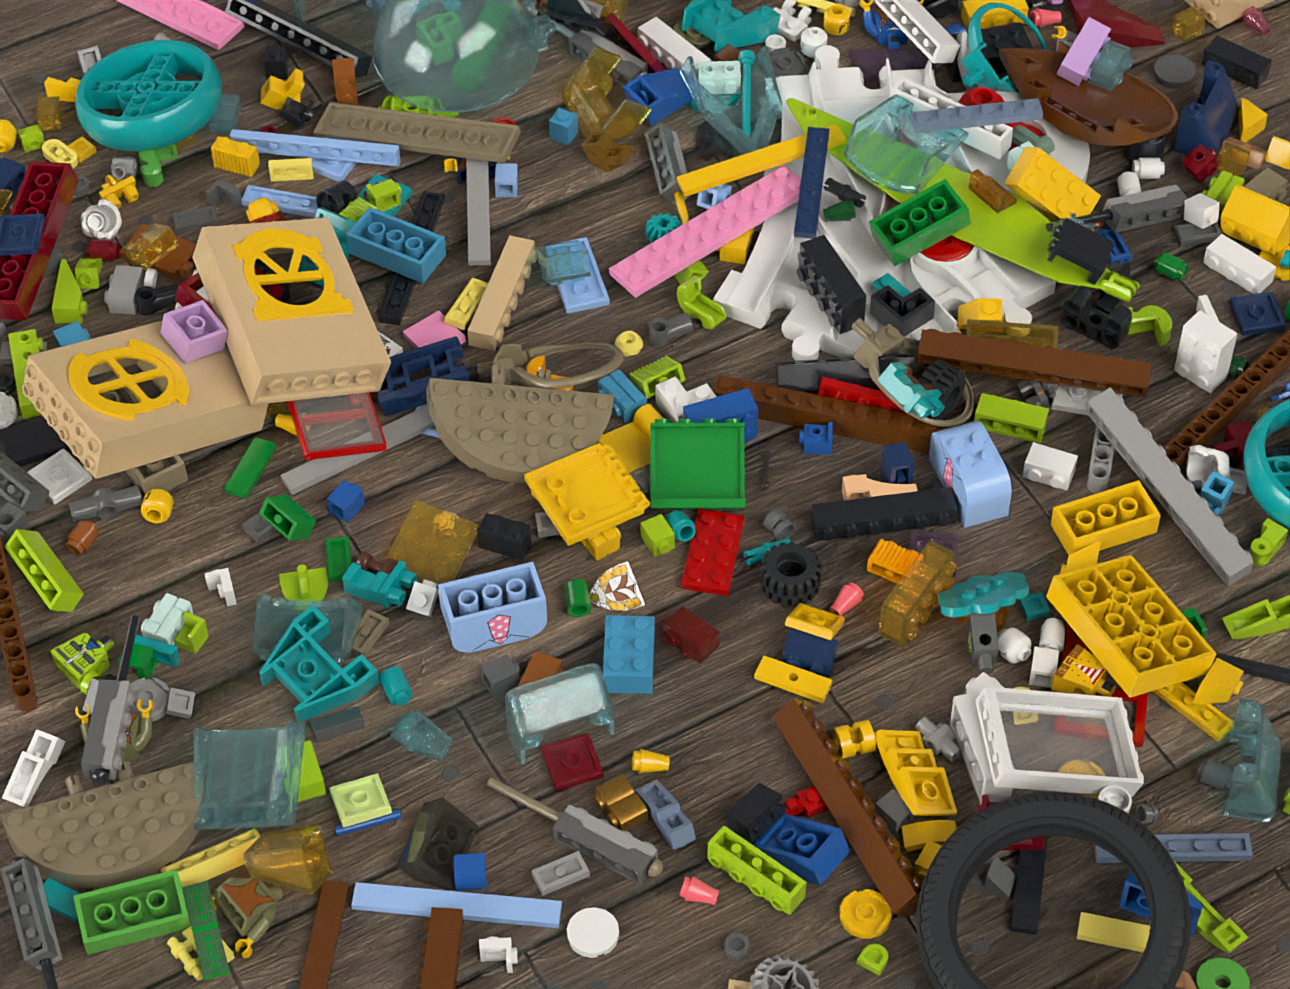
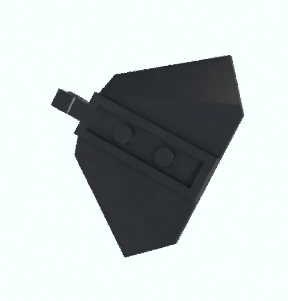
M547 0V3H541V7L547 11L545 13L538 11L537 13L540 19L552 20L557 24L601 34L614 40L618 39V33L613 26L602 22L591 12L583 0Z

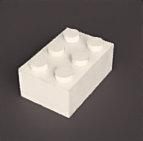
M1199 310L1183 325L1174 371L1211 394L1227 379L1238 333Z

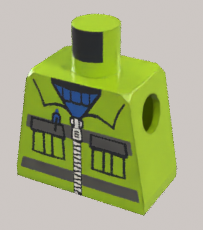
M83 633L52 649L51 654L54 665L80 689L81 682L89 671L94 670L102 675L109 668L110 662L107 651L114 647V643L108 635H104L95 641L87 633Z

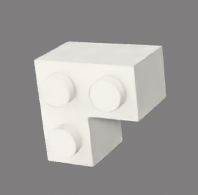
M676 377L655 385V403L665 417L669 419L670 423H678V419H683V406L717 397L707 383L686 392Z

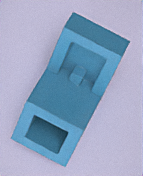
M1215 471L1212 472L1203 486L1201 496L1207 500L1209 508L1214 515L1221 516L1233 492L1234 481Z

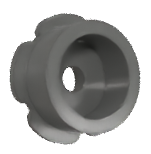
M1144 801L1142 804L1137 805L1136 818L1142 824L1151 826L1158 819L1159 813L1155 805L1149 803V801Z

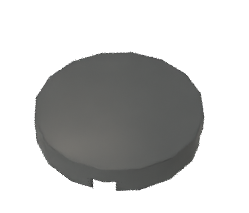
M780 48L771 51L764 61V69L770 78L803 75L806 62L800 52L796 50L795 52L790 51L789 48Z
M1176 54L1160 57L1156 61L1153 70L1154 78L1169 88L1186 87V84L1193 82L1196 73L1195 65L1191 60Z

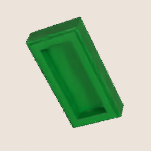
M349 537L325 539L329 582L342 581L343 575L352 564Z

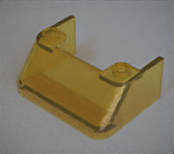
M598 47L593 49L566 83L562 91V98L569 111L578 114V127L585 140L592 132H608L612 141L632 135L651 112V108L625 99L614 112L606 96L613 87V80L609 73L621 60V57Z

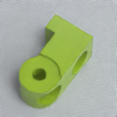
M1269 518L1266 519L1262 525L1260 538L1253 540L1250 546L1249 553L1253 558L1254 565L1263 566L1271 560L1285 543L1288 529Z

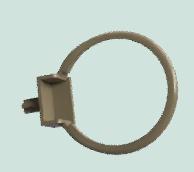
M859 318L852 325V329L864 339V342L853 357L864 368L869 367L870 376L875 384L892 402L905 411L903 409L905 405L900 404L878 381V378L881 376L878 356H882L885 353L890 354L894 349H898L900 353L918 355L920 341L904 338L890 323L875 332ZM966 378L963 391L965 400L964 410L955 419L933 420L927 417L921 419L916 412L907 414L935 426L953 427L960 425L970 418L974 410L975 400L970 383Z
M597 342L537 345L522 350L520 343L505 344L501 346L493 362L477 364V373L479 376H490L493 365H498V371L500 370V365L506 367L505 385H521L545 389L560 388L586 383L611 373L623 363L624 353L614 345ZM590 348L606 349L615 353V357L605 366L578 376L545 379L526 372L527 364L537 356H548L563 351Z

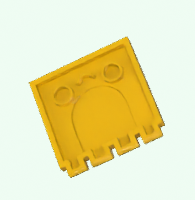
M598 443L524 474L529 488L568 546L644 514V509L650 506V502L644 493L640 491L639 486L610 444L602 446Z

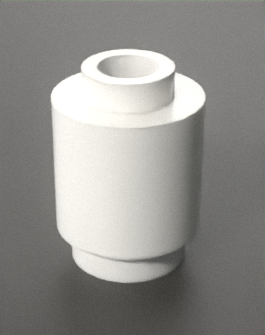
M1138 158V160H1133L1132 172L1136 173L1139 179H1160V175H1164L1165 165L1164 162H1161L1160 158Z
M1124 172L1117 178L1120 197L1141 192L1139 178L1136 173Z
M1056 618L1046 619L1041 626L1039 647H1048L1059 650V653H1061L1064 649L1065 640L1064 624Z

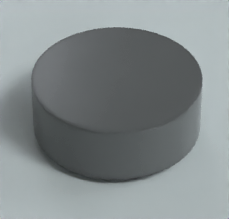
M77 176L79 181L74 196H83L90 191V183L85 176Z
M741 933L730 934L724 941L725 955L735 961L745 959L750 953L749 939Z

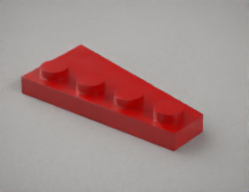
M822 377L819 390L820 396L906 413L881 390Z

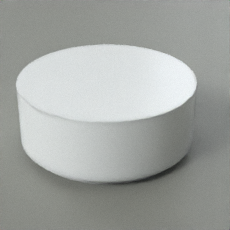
M770 35L765 40V49L769 53L775 49L786 48V40L780 35Z
M148 268L145 274L144 286H150L155 289L157 271L156 269Z

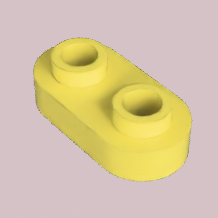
M50 139L43 143V155L50 162L70 163L73 169L78 165L76 152L60 140Z

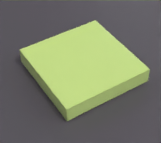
M378 773L329 788L343 828L392 813Z

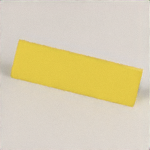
M251 829L165 866L160 871L164 873L177 869L181 886L184 887L207 881L266 855L267 850L263 838L258 831Z

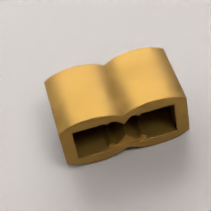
M622 774L595 787L596 796L594 797V802L600 811H605L611 826L619 830L628 831L648 821L646 806Z

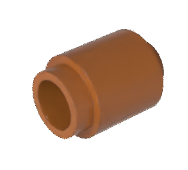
M89 520L79 521L66 538V549L76 556L86 553L99 535L97 526Z

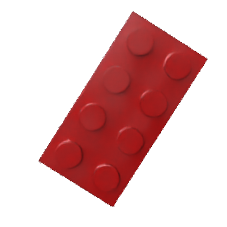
M698 509L695 521V535L691 539L681 589L729 596L745 522L744 515Z

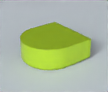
M869 944L857 958V964L880 976L887 965L888 952L882 945Z

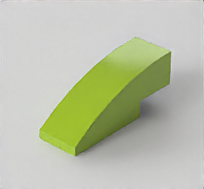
M1290 595L1271 603L1266 599L1223 617V622L1231 638L1257 637L1290 628Z

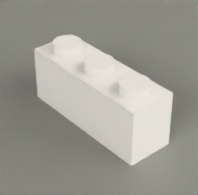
M1223 234L1206 248L1203 261L1209 268L1214 269L1253 294L1261 293L1273 282L1276 266Z

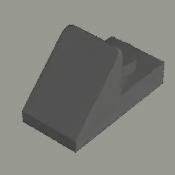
M994 856L991 865L984 863L969 882L968 887L1009 900L1017 876L998 857Z

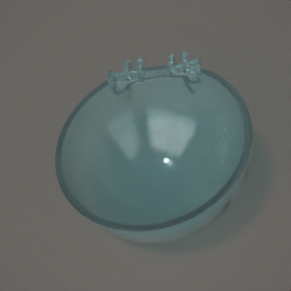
M388 0L375 28L373 39L374 67L380 80L388 90L403 101L414 106L438 112H469L502 102L519 91L527 83L536 68L539 52L549 48L548 35L554 33L557 26L554 22H550L551 19L547 14L535 18L530 14L528 10L536 6V0Z

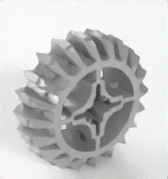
M776 955L772 960L767 958L756 967L755 972L750 978L751 984L749 989H784L785 985V989H819V980L813 979L814 971L806 970L807 963L802 965L798 963V957L791 961L788 955L783 956L782 959Z

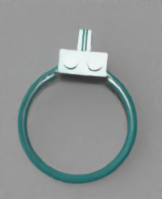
M1003 3L985 4L976 10L969 23L968 41L970 53L961 59L969 73L963 76L965 80L963 84H968L971 87L977 83L978 87L1020 93L1015 84L1008 79V75L1001 80L980 51L987 46L986 43L982 44V16L994 8L1007 9L1031 28L1042 50H1048L1037 27L1022 12Z

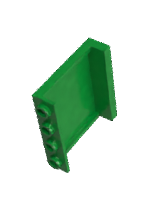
M735 418L726 419V423H716V419H702V423H693V419H678V423H669V419H655V423H650V509H745V423H740V419Z

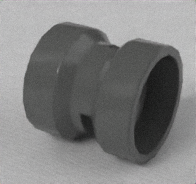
M775 509L770 512L763 522L768 531H773V536L777 540L784 539L785 537L790 538L796 530V525L791 520L786 519V514L781 509Z

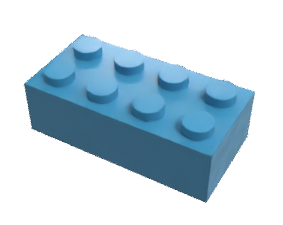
M371 207L367 209L346 234L349 254L421 283L426 281L446 256L444 236Z

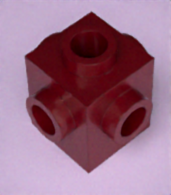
M1202 144L1192 149L1182 161L1186 171L1199 183H1202L1208 176L1213 175L1219 167L1216 152L1210 147L1206 149Z

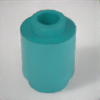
M672 511L667 515L665 520L674 532L677 540L689 541L694 537L695 525L682 511Z

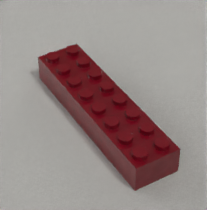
M32 161L29 163L10 215L44 214L46 220L38 254L0 256V319H28L79 181L70 163Z

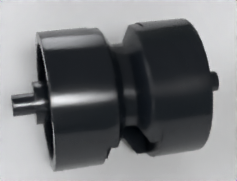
M341 180L317 194V207H322L339 214L343 209H346L349 202H354L357 199V192L351 183Z

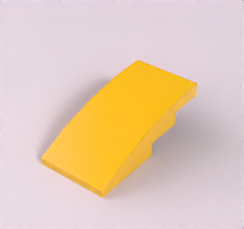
M878 730L874 735L881 758L899 795L913 815L955 816L958 814L944 767L936 766L932 749L924 748L920 731Z

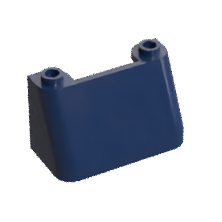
M1207 61L1204 67V78L1197 103L1187 104L1181 113L1174 146L1175 152L1188 155L1192 149L1202 144L1206 149L1212 148L1219 155L1223 141L1227 138L1237 118L1239 106L1225 68L1217 62Z

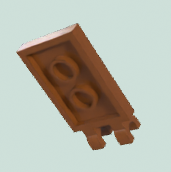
M142 224L119 251V257L147 269H156L157 273L173 279L178 275L188 279L194 273L191 271L194 268V263L190 261L194 262L192 257L197 244Z

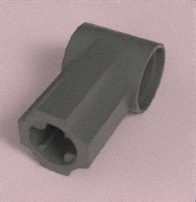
M682 314L667 320L664 318L652 319L649 325V344L658 348L664 347L669 339L693 332L690 316Z

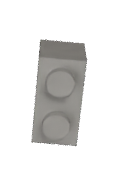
M116 265L114 274L110 275L109 290H106L104 295V301L108 304L110 313L136 315L138 309L136 291L144 286L145 280L142 267Z

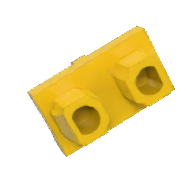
M110 174L105 176L106 183L101 185L102 191L99 192L100 200L110 201L119 209L121 207L119 198L124 196L128 203L138 199L139 193L135 187L136 180L133 175L124 180L114 179Z

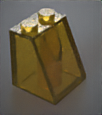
M320 825L265 832L244 853V863L249 869L252 878L306 894H314L333 873Z

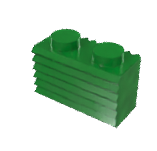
M288 495L267 497L259 512L260 516L290 542L292 540L308 539L316 523V519H313L309 513L300 508V505L294 503V500H291V497H288Z

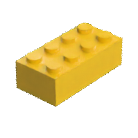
M1025 147L1004 182V185L1053 222L1091 214L1101 197L1100 194L1039 147Z
M1138 480L1053 507L1050 525L1066 552L1070 555L1096 541L1101 542L1099 550L1101 551L1157 533L1161 515Z

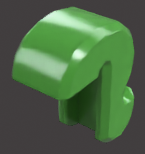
M175 143L158 149L138 151L142 180L146 186L157 187L164 182L159 161L164 162L178 157Z

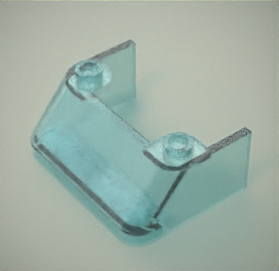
M587 664L516 687L505 696L507 732L521 765L526 763L525 749L537 747L543 740V732L587 717L595 725H606L610 735L615 734L614 709L603 673L598 664Z

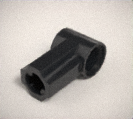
M178 284L157 289L150 286L140 287L136 291L139 313L150 316L155 314L160 307L176 304L175 298Z

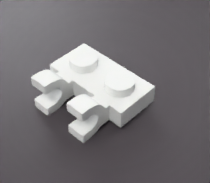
M786 0L782 9L776 7L773 9L781 14L777 33L796 42L812 21V18L808 17L812 10L805 6L800 11L798 18H794L792 15L796 12V9L792 7L796 4V1Z

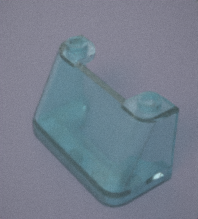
M258 595L252 653L260 656V660L267 661L293 620L310 606L314 605L329 620L331 634L318 643L319 646L337 664H344L345 660H349L362 617L363 605L352 598H339V601L331 599L330 602L288 600L286 598L271 600L270 595Z
M1239 698L1230 729L1229 742L1234 743L1236 741L1241 747L1242 755L1253 756V764L1242 763L1235 767L1230 791L1224 803L1223 816L1267 822L1274 817L1277 809L1281 741L1262 705L1257 701Z

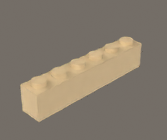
M509 236L468 328V343L470 346L495 351L497 344L502 342L504 327H508L510 323V313L512 310L515 311L518 301L517 297L519 294L522 295L524 281L529 279L531 265L536 263L538 251L535 250V241Z

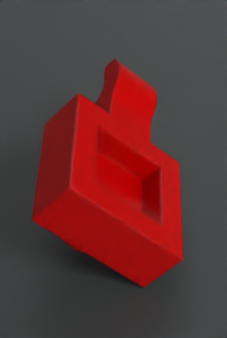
M815 785L796 792V798H790L784 802L787 806L785 808L786 814L793 816L804 812L807 817L829 809Z

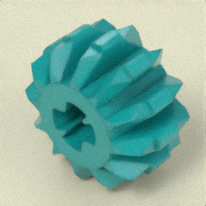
M660 212L658 216L652 215L646 223V237L652 243L681 226V221L677 219L676 215L670 216L669 212L666 215Z

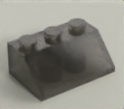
M444 797L425 802L396 866L415 881L451 890L455 883L454 855L468 853L479 826Z

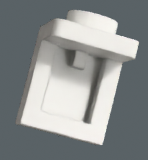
M424 579L422 583L414 582L406 609L431 617L437 595H439V589L436 588L437 583Z
M492 936L486 939H479L481 962L506 960L507 973H513L512 964H517L518 961L517 947L512 948L511 938Z

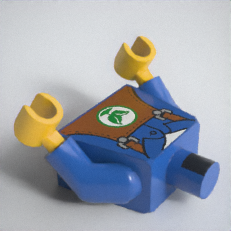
M860 0V6L865 11L863 12L865 30L873 38H876L879 45H888L890 50H898L901 45L907 44L908 36L881 8H872V11L870 10L873 0H869V3Z

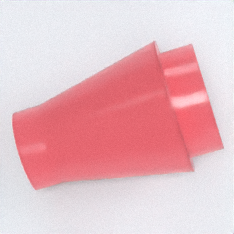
M1036 8L1030 12L1029 19L1039 29L1060 23L1061 13L1060 11Z
M852 582L844 585L830 607V611L840 616L862 602V597L864 596L862 589Z
M685 876L679 896L684 897V901L715 905L719 890L714 889L694 876L692 878Z

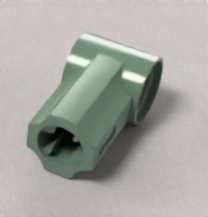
M1020 124L1012 132V142L1018 146L1029 141L1034 147H1039L1048 155L1055 150L1054 142L1050 137L1046 135L1039 137Z

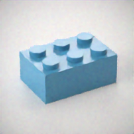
M606 615L603 693H653L655 616Z

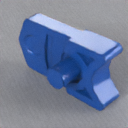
M1290 382L1284 383L1286 388L1284 391L1270 396L1271 401H1277L1285 397L1290 399Z

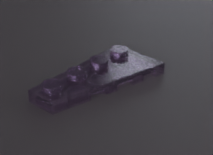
M920 49L849 50V58L853 67L860 68L863 73L864 83L879 80V72L883 66H886V59H889L892 71L925 69L929 60ZM932 62V69H940L941 63Z

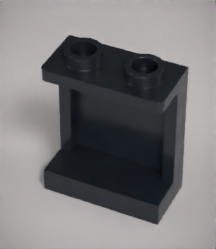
M1065 218L1061 225L1057 224L1052 232L1054 239L1051 240L1047 247V251H1049L1047 260L1052 262L1054 257L1058 255L1088 270L1087 282L1095 285L1105 272L1113 241Z

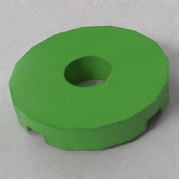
M1214 958L1207 960L1200 966L1195 978V986L1197 989H1249V977L1245 969L1237 962L1228 958ZM1223 979L1228 982L1229 987L1221 988L1215 981Z

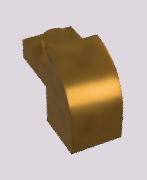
M592 132L581 145L588 159L596 167L607 172H612L617 165L626 164L629 157L634 153L631 145H615L608 132Z

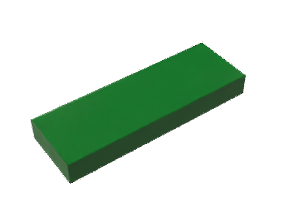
M255 437L225 486V493L247 499L277 449L276 443Z

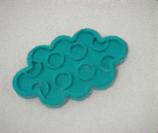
M1006 572L995 576H974L967 579V582L954 584L951 586V589L938 593V604L941 606V613L948 617H962L971 613H994L1000 607L1013 605L1016 599L1028 596L1029 584L1025 581V575L1017 572Z

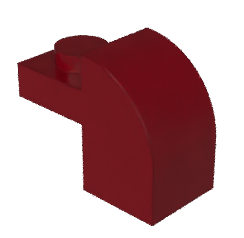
M1249 420L1227 425L1224 436L1225 442L1213 445V449L1228 455L1229 463L1236 460L1239 467L1244 465L1245 444L1252 429Z

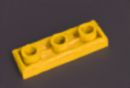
M765 655L754 674V679L820 703L824 702L832 686V680Z

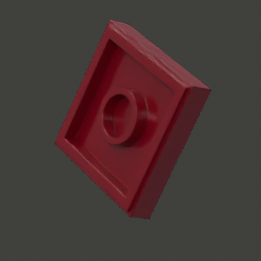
M589 733L541 746V753L555 791L604 778V772Z

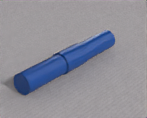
M399 809L392 810L391 814L343 828L342 824L334 826L336 836L401 819Z

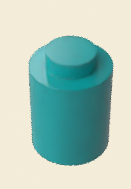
M395 666L384 670L380 674L379 680L390 703L398 706L407 704L413 695V691L402 669Z

